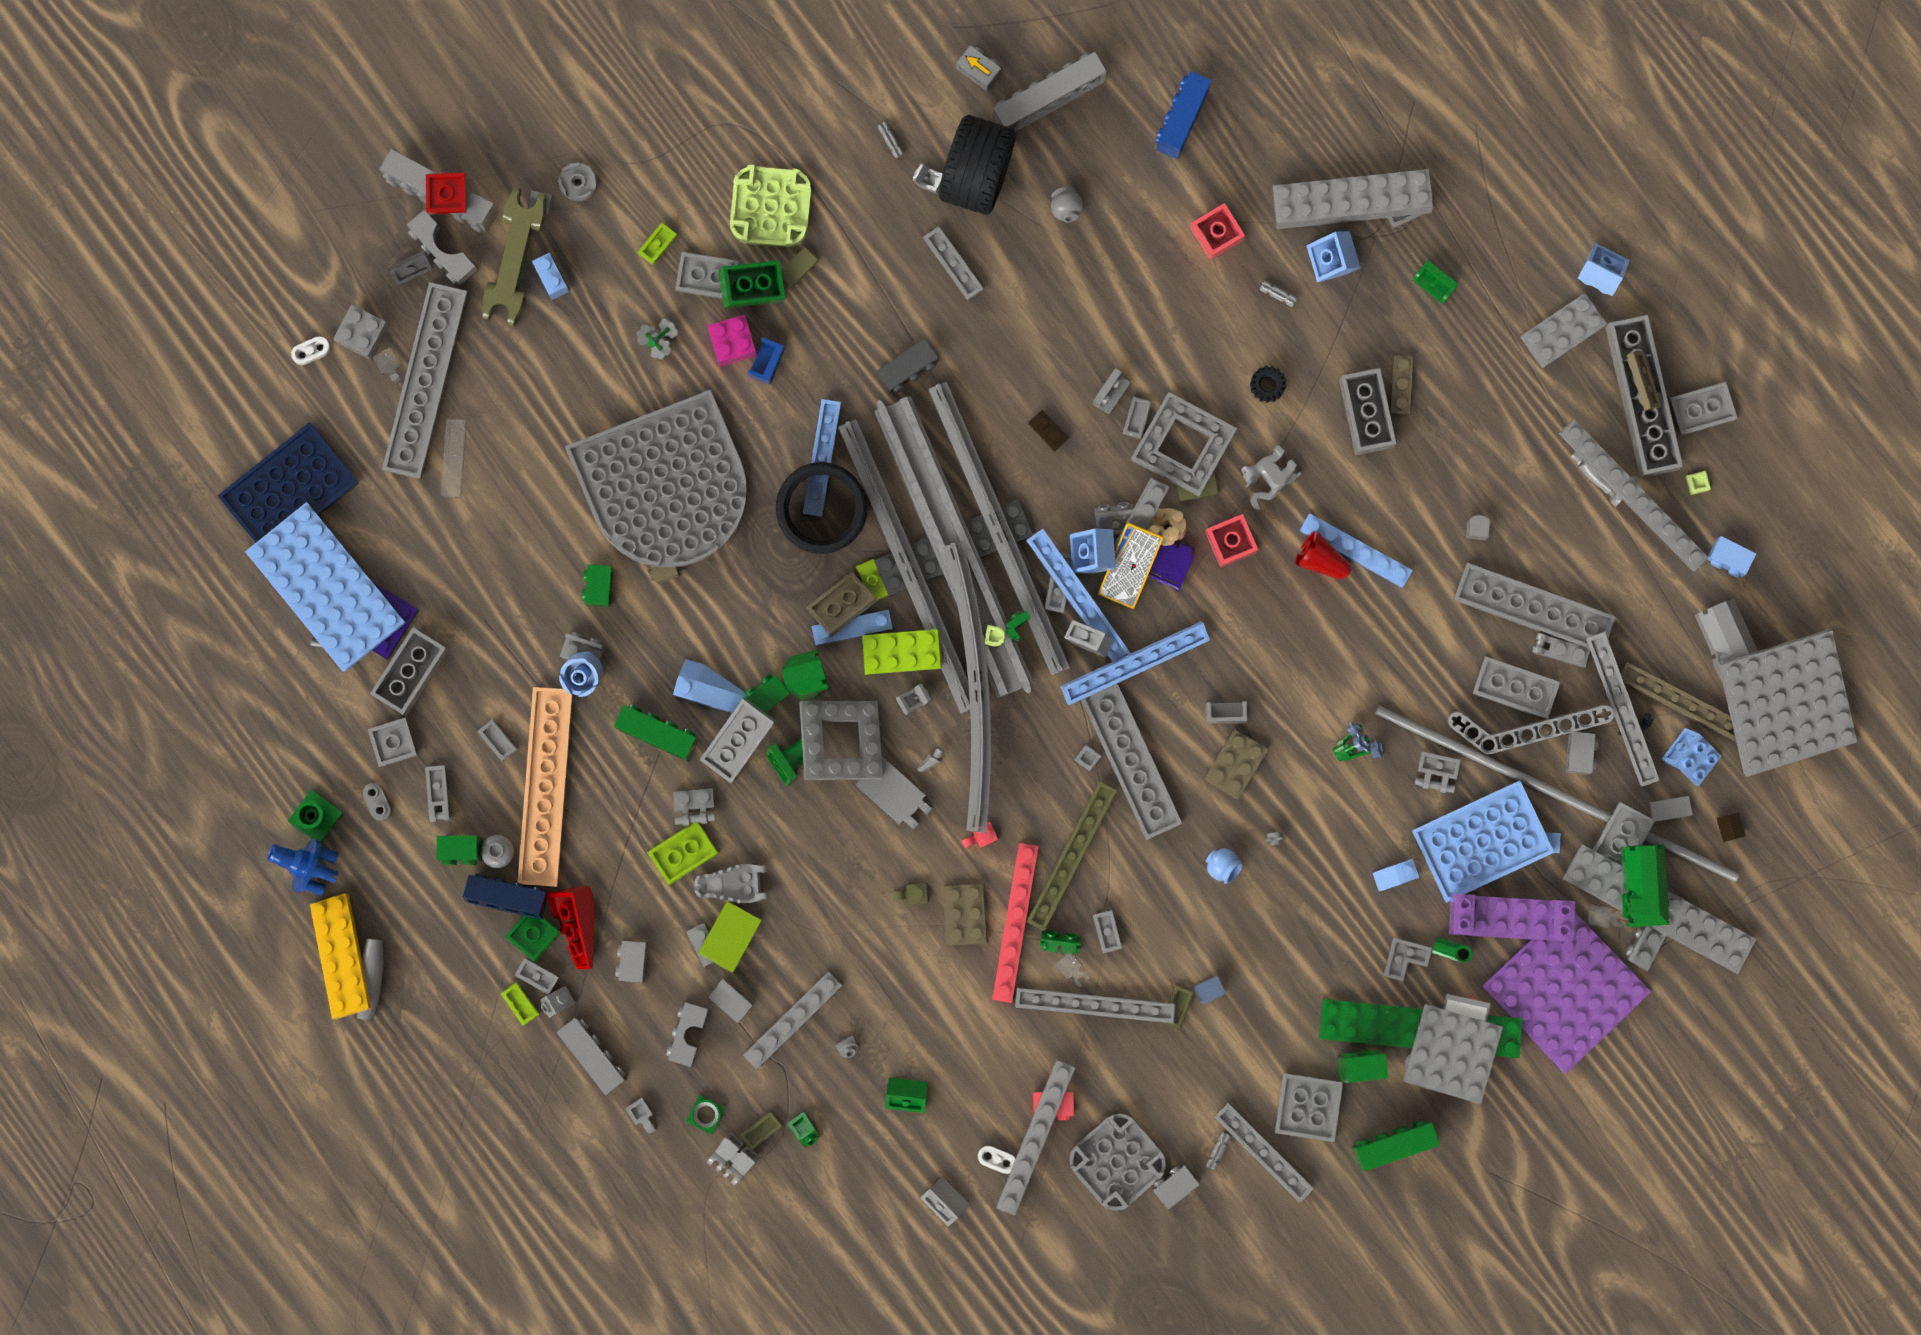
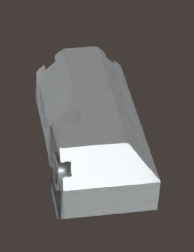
M1734 598L1694 615L1711 651V655L1715 654L1716 658L1712 659L1721 681L1719 663L1758 652Z

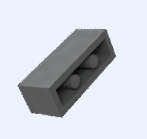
M923 339L877 370L876 373L890 394L892 392L898 393L905 387V383L908 381L914 382L920 378V373L935 368L938 357L928 342Z

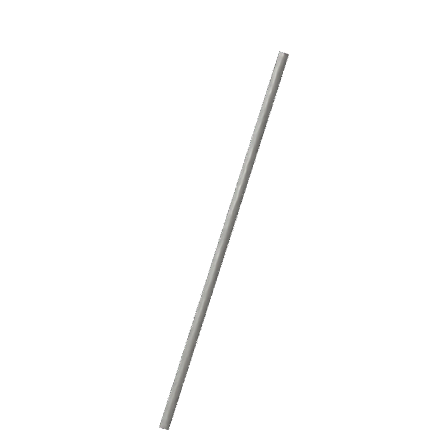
M1378 706L1375 715L1510 778L1521 781L1525 785L1600 820L1608 822L1612 815L1382 706ZM1649 832L1645 838V841L1654 845H1665V850L1733 882H1736L1739 878L1740 873L1652 832Z

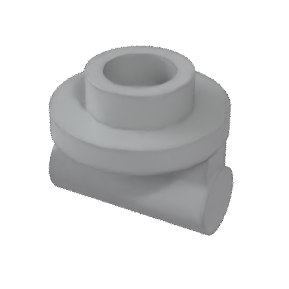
M853 1036L835 1044L840 1056L844 1058L853 1057L858 1051V1045Z

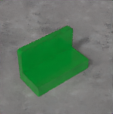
M889 1078L885 1109L925 1113L928 1082Z

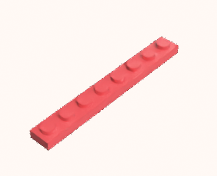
M1019 843L992 1000L1012 1003L1039 846Z

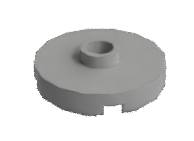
M580 162L571 163L564 167L558 179L559 188L563 195L569 200L576 202L585 201L590 198L596 191L598 183L593 169ZM577 180L582 181L581 185L579 186L575 185V182Z

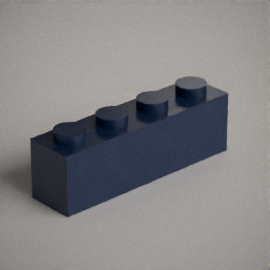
M481 874L468 876L462 896L466 903L542 920L548 899L546 892L541 888H525V885L516 882L512 885L499 878L490 880Z

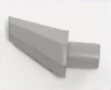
M937 747L935 752L929 754L917 767V771L924 772L941 763L940 757L944 750Z

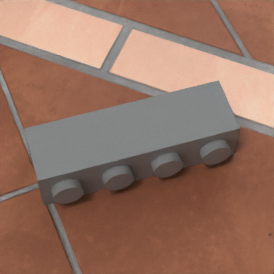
M575 1017L556 1033L602 1092L608 1095L626 1081L624 1078L626 1073L619 1065L616 1067L613 1064L612 1060L614 1058L608 1050H602L599 1046L601 1041L595 1034L591 1036L587 1030L589 1028L588 1024L583 1019L579 1020Z

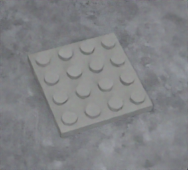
M1424 1004L1403 1081L1481 1104L1503 1027Z

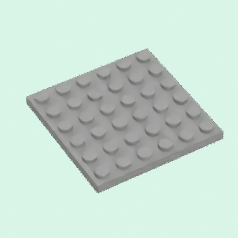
M1828 629L1718 664L1743 773L1746 777L1857 742L1832 630Z

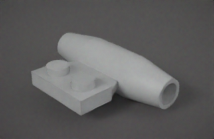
M367 939L362 953V964L372 1009L357 1013V1018L373 1020L381 992L384 968L383 941Z

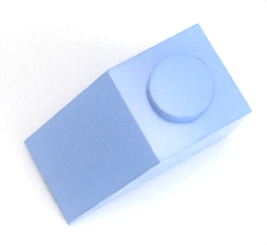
M1413 859L1373 873L1379 892L1419 878Z

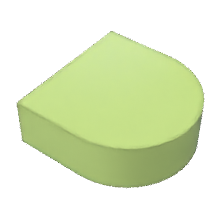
M988 625L984 645L993 647L1002 645L1006 637L1004 630L998 626Z

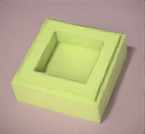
M1706 471L1686 476L1691 495L1711 490Z

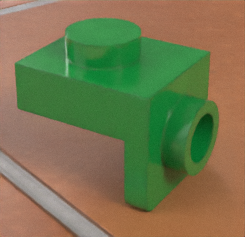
M1027 611L1015 613L1011 616L1012 620L1006 624L1008 629L1005 631L1011 640L1015 639L1017 642L1021 640L1015 629L1030 620L1031 617Z

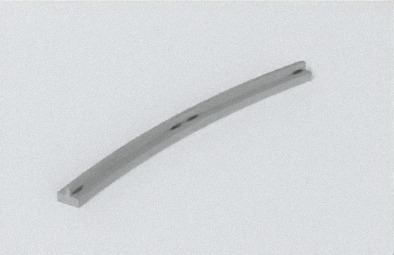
M963 541L943 547L960 616L969 684L971 775L966 831L986 833L991 772L989 684L979 609ZM957 548L959 549L961 558H959ZM951 549H953L955 560H953ZM979 670L982 671V682H980ZM974 671L976 673V682H974ZM981 690H983V696H984V701H983V702H982V697H981ZM975 691H977L978 702H976ZM974 816H976V817H975V827H973ZM980 817H982V820H981V828H979V818H980Z

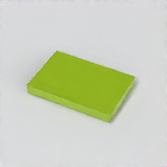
M699 822L690 824L647 852L668 886L719 854Z
M726 901L698 954L733 973L762 920Z

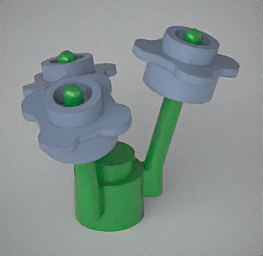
M1349 721L1350 725L1346 728L1349 734L1336 742L1337 746L1333 748L1338 761H1349L1371 753L1373 759L1379 757L1381 760V754H1384L1385 749L1382 743H1377L1376 739L1371 743L1370 738L1366 734H1362L1364 731L1362 725H1358V723L1353 724ZM1353 737V745L1350 746L1348 742L1345 743L1347 740ZM1355 748L1359 751L1358 753L1352 754L1353 749Z

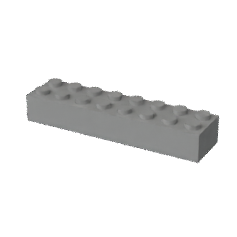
M1429 169L1274 185L1272 190L1276 229L1432 213L1433 209Z
M1648 315L1611 322L1605 328L1639 476L1644 478L1678 471L1683 467ZM1644 351L1662 407L1644 410L1640 402L1638 388L1634 383L1632 370L1628 365L1627 354Z

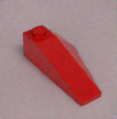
M577 886L547 893L551 913L554 919L558 918L562 927L559 930L561 935H565L568 940V950L576 968L592 969L595 904L591 887Z

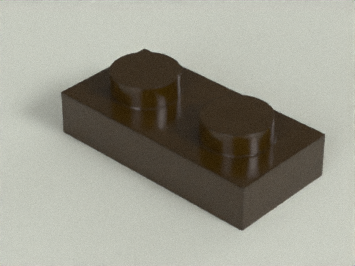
M1043 410L1028 422V425L1054 452L1069 439Z

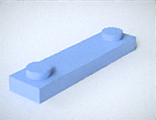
M889 610L858 616L832 637L828 635L820 624L812 626L816 646L893 630Z

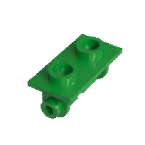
M1055 931L1041 933L1040 948L1044 949L1043 951L1057 952L1058 946H1062L1061 953L1075 955V953L1080 951L1081 937L1074 933H1067L1066 935L1058 934Z

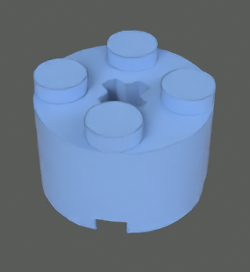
M591 652L576 653L562 666L560 683L569 694L580 697L587 696L601 682L604 676L603 666L599 659Z

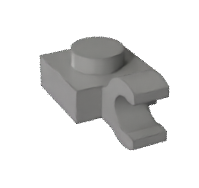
M643 1098L625 1108L636 1126L642 1123L648 1134L656 1131L655 1126L649 1119L654 1114Z

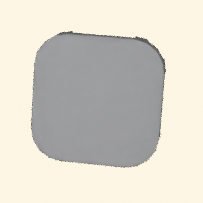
M1121 1113L1112 1114L1104 1119L1073 1147L1069 1157L1070 1167L1075 1175L1102 1206L1113 1211L1129 1207L1140 1195L1160 1180L1166 1167L1165 1157L1134 1119Z

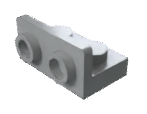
M1116 368L1093 401L1094 406L1107 414L1112 412L1130 385V382L1121 376L1122 372Z
M1122 502L1118 506L1104 504L1094 508L1096 529H1113V535L1120 534L1134 509L1133 504Z
M572 632L571 635L566 633V640L560 658L568 660L576 653L591 652L601 661L605 647L601 645V641L590 638V641L582 639L583 635Z
M1650 926L1638 927L1634 935L1637 937L1634 944L1628 946L1625 953L1628 956L1625 960L1648 971L1666 935Z

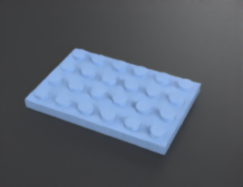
M1521 781L1515 782L1412 830L1445 902L1450 901L1451 894H1466L1554 853Z

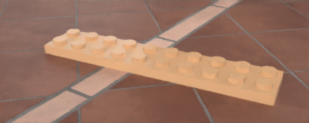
M533 687L517 882L523 885L558 887L573 694L567 693L564 689Z

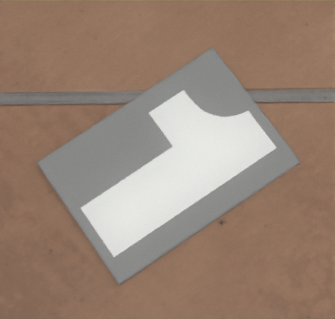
M1446 994L1443 1009L1487 1022L1490 1003Z

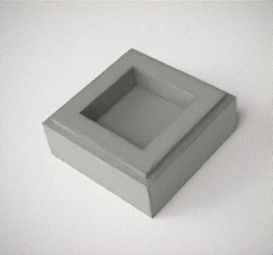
M1086 744L1074 761L1090 772L1102 756Z

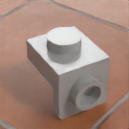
M921 163L914 173L913 181L920 188L938 194L943 174L931 170Z
M922 684L896 698L905 716L931 701L928 690Z
M564 986L540 1000L543 1012L551 1018L562 1010L574 1005L575 1001L567 987Z

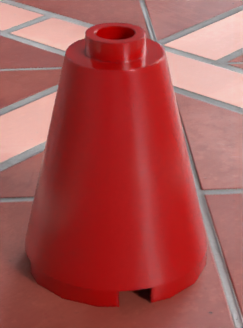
M1317 531L1315 533L1312 532L1300 547L1302 548L1301 555L1297 553L1295 558L1297 566L1338 580L1346 579L1351 572L1350 563Z

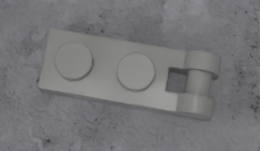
M1537 633L1536 646H1533L1532 653L1581 668L1586 667L1590 649ZM1545 643L1550 644L1548 650L1543 649Z
M446 766L425 767L430 823L441 819L450 821L451 814ZM435 806H442L443 811L436 812Z

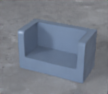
M1217 976L1194 986L1201 1005L1226 994Z

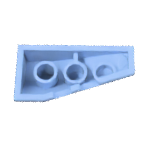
M685 659L679 673L673 696L729 713L734 712L745 696L743 690L705 664Z

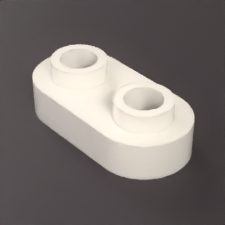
M315 337L295 346L291 352L292 359L299 365H306L326 356L330 351V344L323 337ZM319 345L324 346L323 350L318 351L317 347ZM301 353L306 354V356L303 359L299 357Z
M984 1146L978 1153V1159L982 1165L1004 1174L1010 1173L1015 1161L1013 1155L992 1146ZM990 1152L992 1158L987 1160L984 1158V1154ZM1004 1160L1010 1161L1009 1167L1003 1166Z

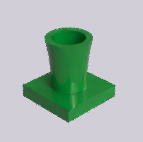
M802 737L783 752L780 751L775 743L768 748L765 754L786 787L793 784L797 778L793 770L804 765Z
M311 789L288 819V822L310 839H317L322 843L344 813ZM314 812L315 818L311 820V814Z

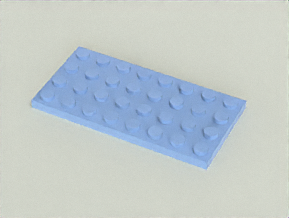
M307 502L245 551L344 673L406 623Z

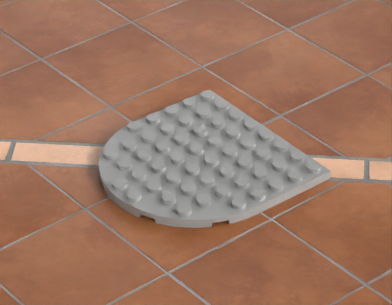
M711 390L565 446L599 529L617 550L637 562L655 567H682L697 563L718 551L731 538L741 520L746 502L745 473Z

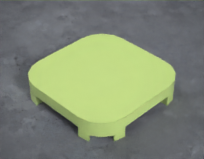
M747 165L746 168L740 170L735 175L730 228L736 239L746 244L775 247H794L805 239L808 231L811 185L805 174L795 168L788 170Z

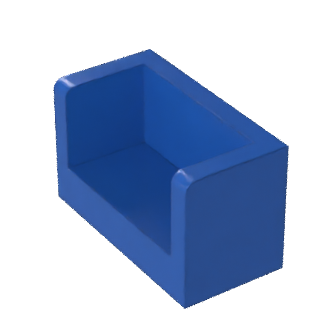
M762 337L761 347L751 370H748L747 374L748 377L770 385L785 348L781 344Z

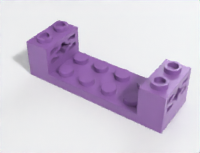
M1451 894L1449 934L1563 942L1574 941L1575 901Z

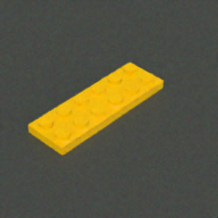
M345 893L310 904L332 1019L336 1020L372 1009L349 894Z

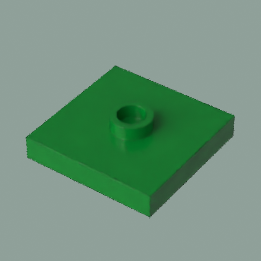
M522 916L504 937L535 963L558 938L561 932L543 916L542 920Z

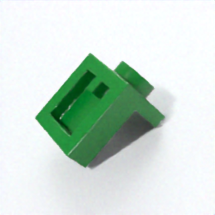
M804 1112L787 1123L804 1147L815 1144L817 1139L821 1137Z

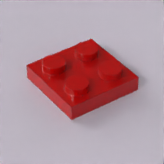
M465 173L425 174L427 214L467 213Z

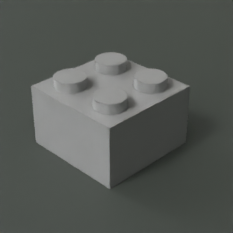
M351 305L333 339L337 344L372 361L390 326L386 321Z

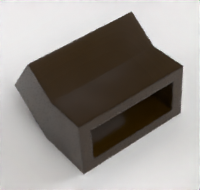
M1739 813L1716 818L1723 842L1746 836Z

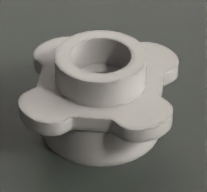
M1282 832L1266 834L1267 840H1265V843L1270 842V846L1282 844L1281 840H1285V837H1283Z

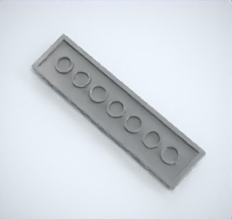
M1470 563L1465 565L1453 599L1459 603L1588 649L1590 648L1586 638L1602 632H1606L1609 638L1616 616Z
M1114 684L1082 699L1085 710L1145 839L1148 840L1181 825L1180 817L1118 684Z

